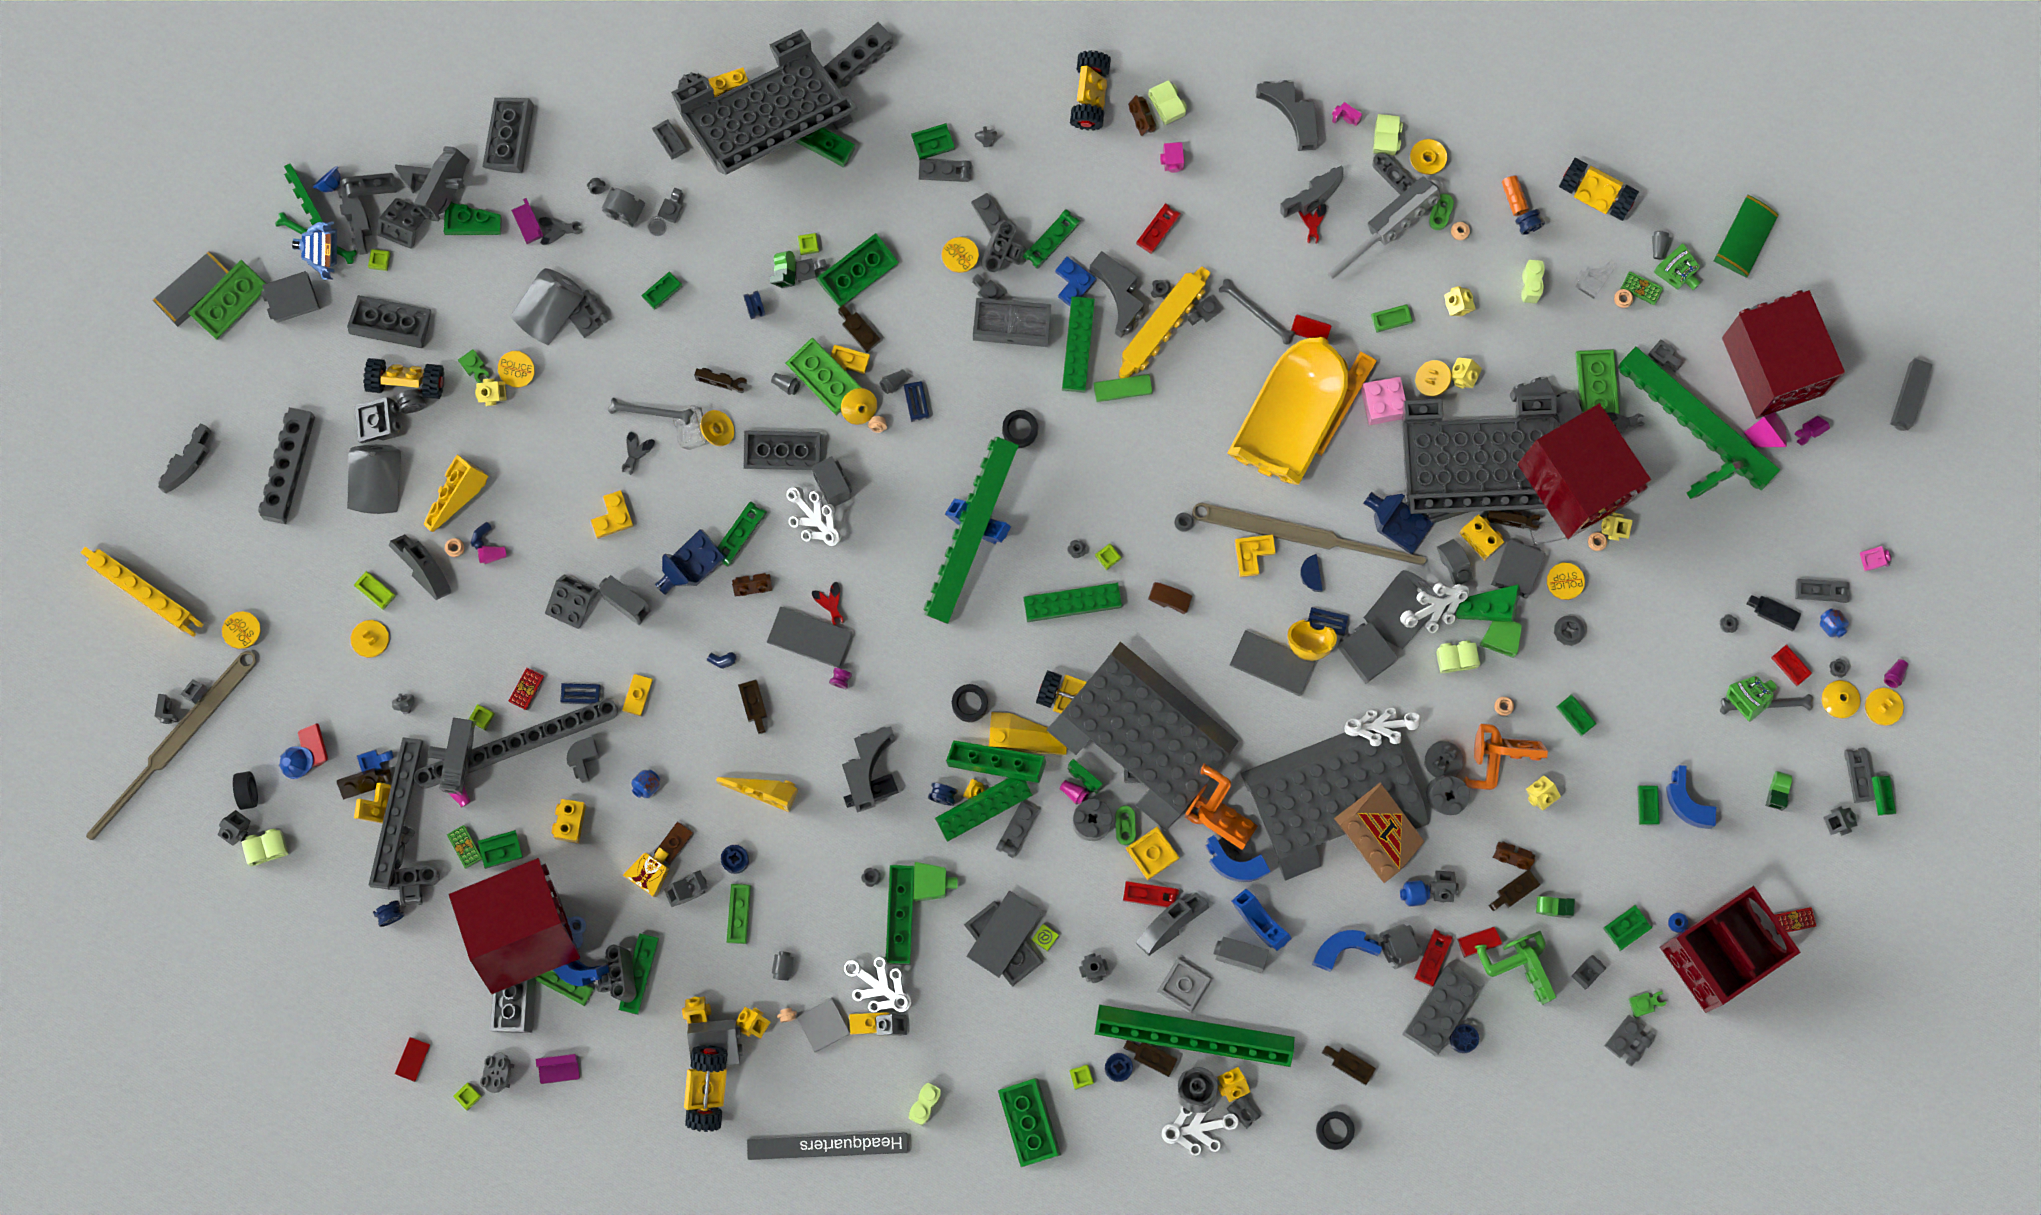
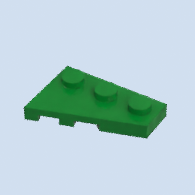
M451 201L445 210L443 232L444 235H501L502 218L499 214L482 209L476 210L469 208L468 205H459Z
M1747 460L1733 463L1728 461L1721 466L1722 470L1719 472L1713 471L1706 476L1707 479L1702 483L1698 481L1691 485V490L1687 492V495L1690 499L1697 498L1719 484L1718 481L1722 482L1734 476V471L1746 469L1750 465Z
M1519 584L1468 596L1465 601L1459 603L1456 617L1466 620L1513 622L1520 592Z

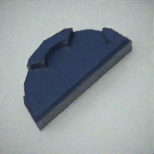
M1317 554L1309 556L1303 562L1300 569V577L1302 583L1314 592H1322Z

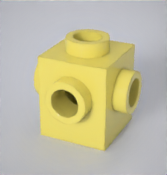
M1457 286L1450 289L1451 292L1444 295L1450 316L1462 317L1476 310L1470 289Z
M1457 358L1451 371V380L1459 388H1473L1482 368L1472 359Z
M494 378L483 379V383L476 384L475 395L478 403H485V406L497 405L496 401L507 400L505 382H494Z
M1613 513L1612 516H1608L1602 521L1601 534L1608 535L1607 539L1619 541L1620 537L1629 539L1633 520L1624 519L1623 514Z
M1542 776L1526 788L1529 795L1528 801L1532 806H1537L1542 811L1561 797L1556 785L1545 776Z

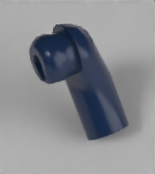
M711 652L707 661L724 669L735 663L736 655L733 652H729L719 657Z

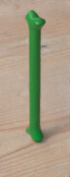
M284 212L278 214L279 219L275 222L276 227L287 226L301 235L308 230L289 220ZM337 246V254L344 257L347 264H353L357 251H346Z

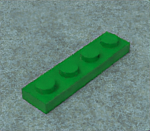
M291 163L285 165L284 168L287 173L284 175L289 184H294L295 188L292 190L297 199L302 198L304 203L301 206L306 215L310 213L312 219H310L311 224L323 222Z
M639 933L632 958L636 996L629 1003L621 1001L619 1011L639 1015L659 938Z

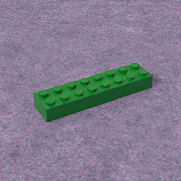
M823 127L794 141L843 168L855 150V144Z
M1071 296L1062 391L1085 393L1095 303L1093 298Z
M1118 582L1023 597L1027 622L1122 608Z
M955 740L952 742L946 759L948 767L1040 783L1047 763L1045 756Z
M1007 778L935 817V820L948 842L1033 795L1025 780Z
M890 865L886 937L887 964L910 965L914 866Z

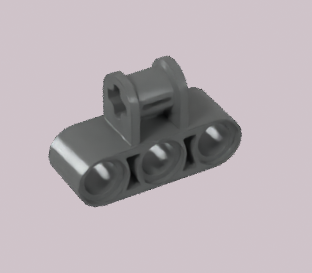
M1000 220L996 224L981 260V266L984 270L989 272L998 271L1004 259L1017 265L1020 264L1019 259L1022 252L1026 250V247L1012 242L1016 230L1013 222ZM1007 223L1009 226L1008 233L1004 234L1002 232V226ZM997 241L1002 243V248L999 251H996L994 247ZM991 258L995 261L993 268L987 266V262Z
M432 866L394 869L393 876L395 880L390 885L389 890H399L402 907H406L409 904L422 905V887L436 885L440 880V874ZM433 871L434 877L431 880H426V873ZM413 873L414 880L407 883L406 876Z
M610 945L605 952L609 973L602 975V979L598 980L597 991H610L613 998L629 1003L636 996L631 953L628 949L618 945Z

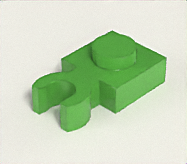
M473 349L458 359V362L469 376L474 374L477 383H481L480 375L490 378L488 372L485 369H481L485 365Z
M1656 992L1651 998L1649 993L1629 998L1634 1017L1654 1012L1653 1006L1662 1007L1666 1005V1001L1662 1003L1657 1001V996L1662 995L1663 992Z

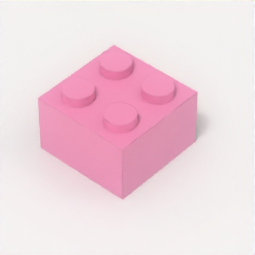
M1401 377L1363 383L1361 393L1369 425L1402 419L1403 403L1406 399Z

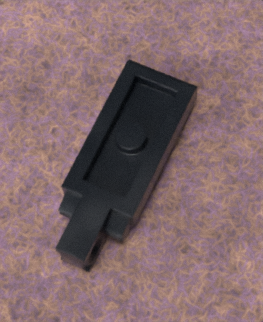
M1751 595L1746 605L1755 608L1754 612L1757 613V616L1792 632L1801 616L1800 612L1763 596L1758 598Z
M892 774L871 781L874 802L899 793ZM851 794L843 797L847 808L855 806Z

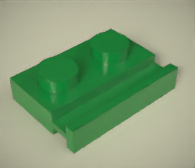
M947 123L911 133L919 160L955 150Z
M1075 759L1069 762L1068 772L1074 778L1080 779L1088 790L1094 791L1097 794L1102 789L1103 783Z
M516 830L478 841L485 869L523 858Z
M1634 905L1603 929L1613 943L1617 945L1619 951H1621L1652 929V926L1649 925L1646 918L1637 906Z

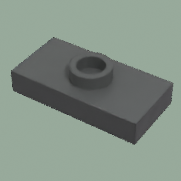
M668 119L652 128L671 160L687 151L686 146Z

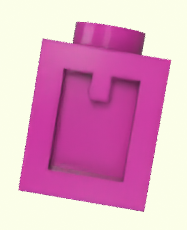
M1343 102L1341 106L1337 105L1332 112V122L1334 124L1342 116L1345 122L1357 126L1362 117V113L1346 102Z
M1883 546L1859 553L1865 571L1883 566L1888 567L1890 566L1889 561L1892 560L1889 550H1885Z

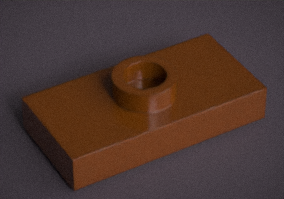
M677 821L654 854L660 847L669 853L665 862L671 865L691 838L693 832Z

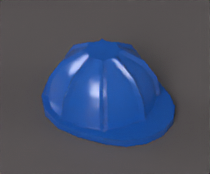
M335 166L313 185V188L325 193L333 192L339 186L341 180L340 173L337 170L339 167Z
M290 747L280 755L279 766L286 777L299 779L310 771L314 763V757L307 748Z

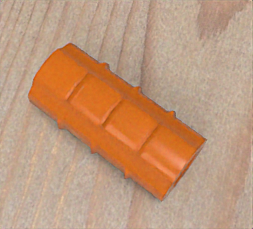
M1514 175L1503 179L1502 185L1513 216L1527 213L1529 207L1518 177Z

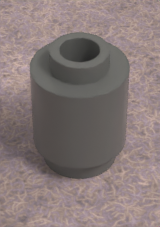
M779 951L778 955H774L773 979L788 981L792 973L794 957L790 956L791 953Z

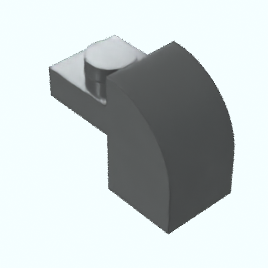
M1452 539L1437 546L1441 562L1448 568L1454 585L1463 584L1473 579L1469 567L1471 566L1470 561L1458 542Z
M593 737L575 742L567 753V764L569 767L576 765L573 768L574 775L582 783L589 781L585 762L599 759Z
M701 870L693 872L686 879L670 884L664 891L671 907L700 897L706 893L705 890L708 887L705 877L702 875Z

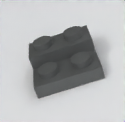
M385 397L354 406L359 443L363 444L377 439L384 441L399 436L398 431L401 430V424L397 420L396 413L399 412V406L395 400Z

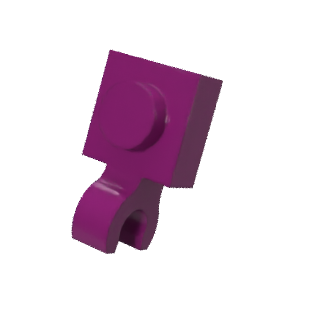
M1817 415L1802 424L1803 429L1797 430L1794 434L1800 438L1797 440V443L1803 446L1809 441L1811 436L1814 438L1829 430L1830 426L1827 421Z

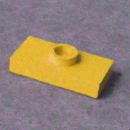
M637 674L633 675L622 709L623 712L642 716L653 679Z
M889 1012L849 1014L850 1035L877 1033L876 1016L887 1015Z

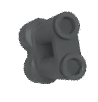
M1246 1095L1236 1099L1227 1107L1230 1114H1234L1246 1129L1252 1125L1251 1122L1254 1119L1256 1121L1261 1117ZM1243 1109L1252 1117L1250 1120L1242 1112Z

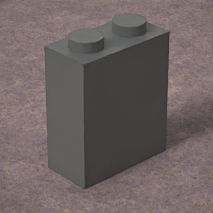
M306 271L262 285L264 289L261 291L264 301H268L270 307L267 309L268 315L276 323L320 309L309 274Z
M1509 539L1491 585L1501 589L1519 584V596L1527 599L1545 553L1541 552L1542 550L1538 547L1524 545L1518 539Z
M612 575L604 578L599 584L600 588L598 590L602 598L637 625H640L651 610L647 602Z
M1371 622L1366 625L1365 623L1359 625L1355 629L1356 632L1351 636L1349 634L1345 635L1339 640L1341 643L1338 646V649L1365 684L1398 660L1396 654Z
M1223 936L1221 941H1217L1213 954L1217 955L1215 959L1217 961L1261 973L1264 970L1269 950Z
M736 1019L688 1024L687 1036L690 1060L694 1047H702V1045L709 1047L711 1045L712 1047L717 1046L727 1050V1065L739 1064L740 1056H743V1046L738 1043V1039H741V1029L736 1026Z

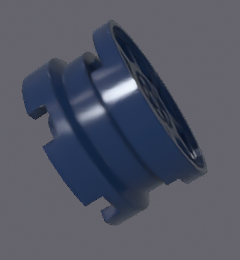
M1539 209L1531 210L1515 220L1516 224L1520 226L1519 231L1521 235H1527L1531 231L1535 232L1542 227L1541 224L1545 225L1544 219L1539 215Z
M758 290L750 295L748 293L744 294L743 297L750 319H756V316L759 315L760 317L765 316Z
M932 783L931 787L933 789L929 793L928 799L939 804L954 806V796L958 790L948 785Z
M730 845L721 853V864L727 872L739 874L748 867L749 856L743 847Z
M398 900L378 907L376 909L377 912L373 911L374 917L378 918L379 927L388 926L405 916L404 912H400Z
M1460 1025L1450 1035V1045L1458 1053H1469L1478 1046L1479 1034L1470 1025Z
M1123 1053L1111 1055L1105 1063V1073L1114 1082L1127 1080L1133 1070L1131 1059Z

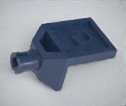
M1371 491L1363 504L1375 512L1374 520L1377 532L1408 553L1413 554L1434 523L1421 514H1410L1409 506L1402 502L1405 495L1396 494L1381 499Z
M699 529L673 555L665 553L662 556V572L665 575L655 585L657 588L660 587L659 590L665 595L674 586H697L727 557L704 530Z

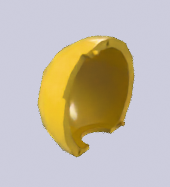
M1304 619L1292 624L1287 634L1288 644L1293 653L1307 661L1325 658L1332 652L1337 641V635L1333 628L1325 626L1322 630H1316L1311 627L1310 622L1304 621Z

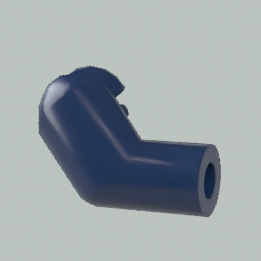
M485 522L473 532L471 546L475 547L476 550L484 546V542L481 539L492 530L488 522Z

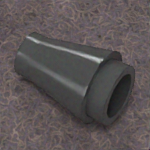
M1654 232V236H1652L1654 259H1664L1671 239L1668 232Z
M901 369L898 372L882 377L879 384L886 394L893 393L908 379V375Z
M774 373L771 379V383L778 386L788 395H795L801 384L796 377Z

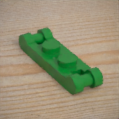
M1065 209L1060 217L1024 253L1023 258L1030 260L1033 266L1038 269L1075 230L1081 220L1077 217L1074 218L1071 212ZM1065 221L1070 223L1068 227L1063 224ZM1038 252L1041 256L1037 257L1034 254Z
M752 501L747 504L718 545L722 553L725 548L730 550L728 555L723 553L727 557L723 560V564L727 567L732 564L740 549L767 513L764 509L757 508L756 504ZM750 513L756 515L754 519L749 517Z

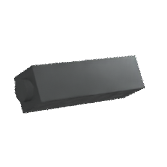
M1916 358L1909 363L1890 423L1896 429L1908 431L1914 425L1933 364Z

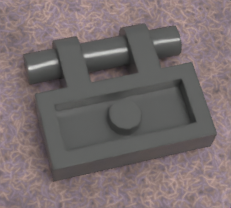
M589 290L583 292L585 300L583 302L580 301L568 317L583 338L599 329V325L596 323L599 319L603 323L609 321V317L606 315L607 311L600 307L597 298ZM590 306L595 311L592 315L587 311V308Z
M1627 1015L1604 1046L1618 1058H1621L1626 1053L1629 1056L1626 1063L1632 1067L1636 1061L1638 1062L1642 1058L1641 1054L1644 1050L1652 1045L1651 1041L1654 1039L1655 1034L1650 1031L1646 1036L1640 1034L1645 1027L1632 1016ZM1636 1039L1640 1044L1635 1050H1632L1630 1046Z

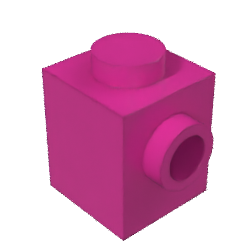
M1182 142L1164 143L1163 154H1160V163L1164 165L1165 171L1176 173L1183 170Z

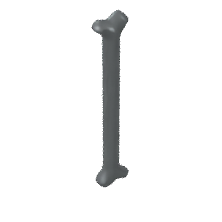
M1229 279L1223 281V286L1219 288L1220 293L1226 292L1280 335L1283 344H1290V338L1294 336V331H1285L1231 286Z
M616 398L611 399V406L608 407L610 414L616 411L677 418L682 419L686 425L690 424V417L694 414L692 409L682 412L621 404L617 402Z
M1808 694L1802 699L1772 700L1768 708L1803 706L1810 711L1813 708L1811 704L1813 696ZM1722 698L1720 701L1722 704L1720 712L1723 715L1731 710H1738L1733 703L1728 702L1725 698Z

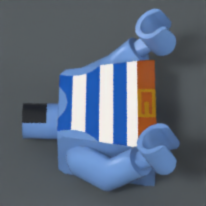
M333 221L328 223L317 222L310 226L306 232L302 233V239L294 238L292 241V249L301 250L302 260L307 261L308 265L318 271L324 280H333L330 272H334V269L328 267L337 264V229H331V225L334 224Z

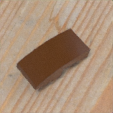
M1158 582L1153 583L1148 600L1163 608L1168 606L1182 614L1187 613L1192 599V595Z

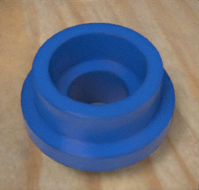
M1674 913L1668 919V926L1676 933L1683 932L1688 926V919L1682 913ZM1676 919L1681 920V926L1676 925Z

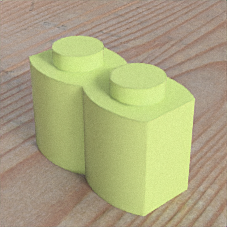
M1169 80L1149 89L1148 92L1152 104L1165 125L1184 117L1187 109L1184 100H1180L1177 96L1178 90L1175 84H1171Z
M1377 115L1373 153H1385L1395 156L1396 151H1400L1401 140L1398 139V133H1402L1403 122H1400V116Z
M1529 260L1523 270L1522 279L1524 286L1521 297L1525 303H1537L1543 293L1544 284L1542 277L1545 270L1543 261Z
M1470 640L1461 641L1459 645L1453 646L1452 643H1445L1440 645V648L1436 651L1440 673L1471 670L1480 666L1476 643H1471Z
M269 829L262 836L251 835L242 842L247 864L250 867L289 855L283 833L280 830Z
M926 1083L919 1093V1100L910 1109L909 1119L920 1126L925 1125L931 1116V1108L940 1099L941 1090L930 1083Z

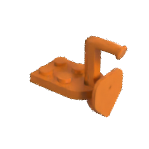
M1480 724L1475 736L1474 759L1478 765H1481L1483 755L1488 754L1485 781L1472 780L1466 776L1463 782L1468 788L1492 790L1497 786L1501 755H1509L1513 759L1530 757L1529 759L1539 761L1541 758H1547L1548 750L1541 741L1504 739L1501 737L1498 728L1494 725ZM1484 733H1492L1491 739L1484 742Z
M1204 763L1201 768V775H1208L1219 782V785L1211 798L1207 800L1202 796L1208 784H1205L1192 802L1184 818L1194 824H1204L1243 850L1258 825L1237 813L1235 809L1221 803L1232 785L1231 781ZM1194 807L1199 809L1198 816L1192 812Z

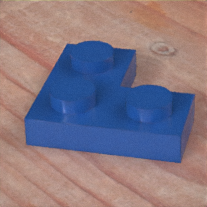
M1066 257L1055 270L1056 274L1068 282L1059 293L1058 298L1071 306V296L1083 297L1096 281L1094 276L1069 257Z

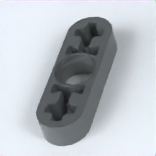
M1378 153L1375 155L1372 162L1373 168L1400 195L1405 192L1403 190L1404 185L1407 187L1415 183L1387 154ZM1378 160H1380V161L1384 160V161H1385V162H1384V165H1383V164L1378 165V164H1377V163H1378ZM1396 171L1399 174V178L1391 179L1389 173Z

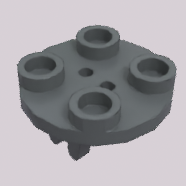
M1440 741L1433 744L1427 750L1424 765L1427 771L1436 778L1442 775L1455 777L1463 767V755L1455 744Z
M502 1053L487 1056L484 1062L483 1076L480 1080L481 1086L491 1093H498L505 1087L510 1088L508 1082L511 1076V1068H514L515 1064H511L508 1056Z

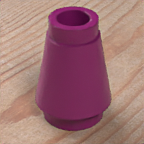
M1898 659L1884 675V683L1891 688H1898V686L1902 685L1908 663L1905 660Z

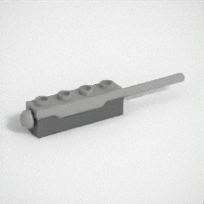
M1422 176L1368 222L1372 236L1331 270L1328 276L1334 279L1375 242L1381 241V243L1386 245L1393 241L1400 232L1406 230L1413 221L1422 217L1426 210L1436 205L1439 199H1441L1439 194L1442 189L1441 182L1436 179L1429 181Z

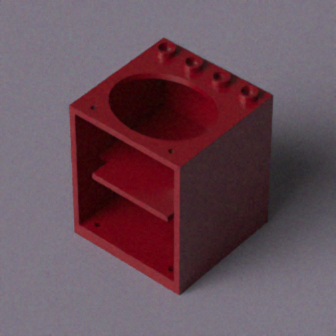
M1799 290L1790 297L1785 298V296L1775 299L1773 303L1768 304L1764 302L1755 309L1750 310V308L1740 311L1737 318L1722 337L1756 419L1825 396L1845 374V370L1810 290L1805 292Z
M1600 403L1537 439L1517 464L1568 540L1628 505L1638 494L1648 488L1647 484L1652 480Z
M539 858L448 894L469 960L491 995L581 958L560 896L548 876L550 875L546 863L542 864Z
M1754 886L1736 895L1659 947L1705 1013L1726 1004L1801 953ZM1749 898L1755 901L1771 919L1785 943L1786 950L1779 946L1773 940L1770 931L1762 926V921L1758 914L1753 911Z

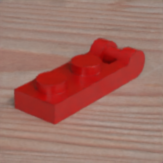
M1167 203L1163 205L1136 242L1138 246L1150 254L1154 252L1181 216L1180 212L1172 210L1171 206ZM1164 215H1168L1170 219H1166Z
M1126 881L1123 902L1168 908L1176 901L1180 890ZM1163 894L1169 895L1168 901L1163 900Z
M1433 930L1414 980L1431 987L1434 985L1453 936L1448 934L1445 936L1439 930ZM1436 940L1443 943L1442 947L1435 945Z

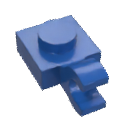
M375 749L357 755L362 772L375 768V770L381 769V762L394 758L392 750L378 754Z

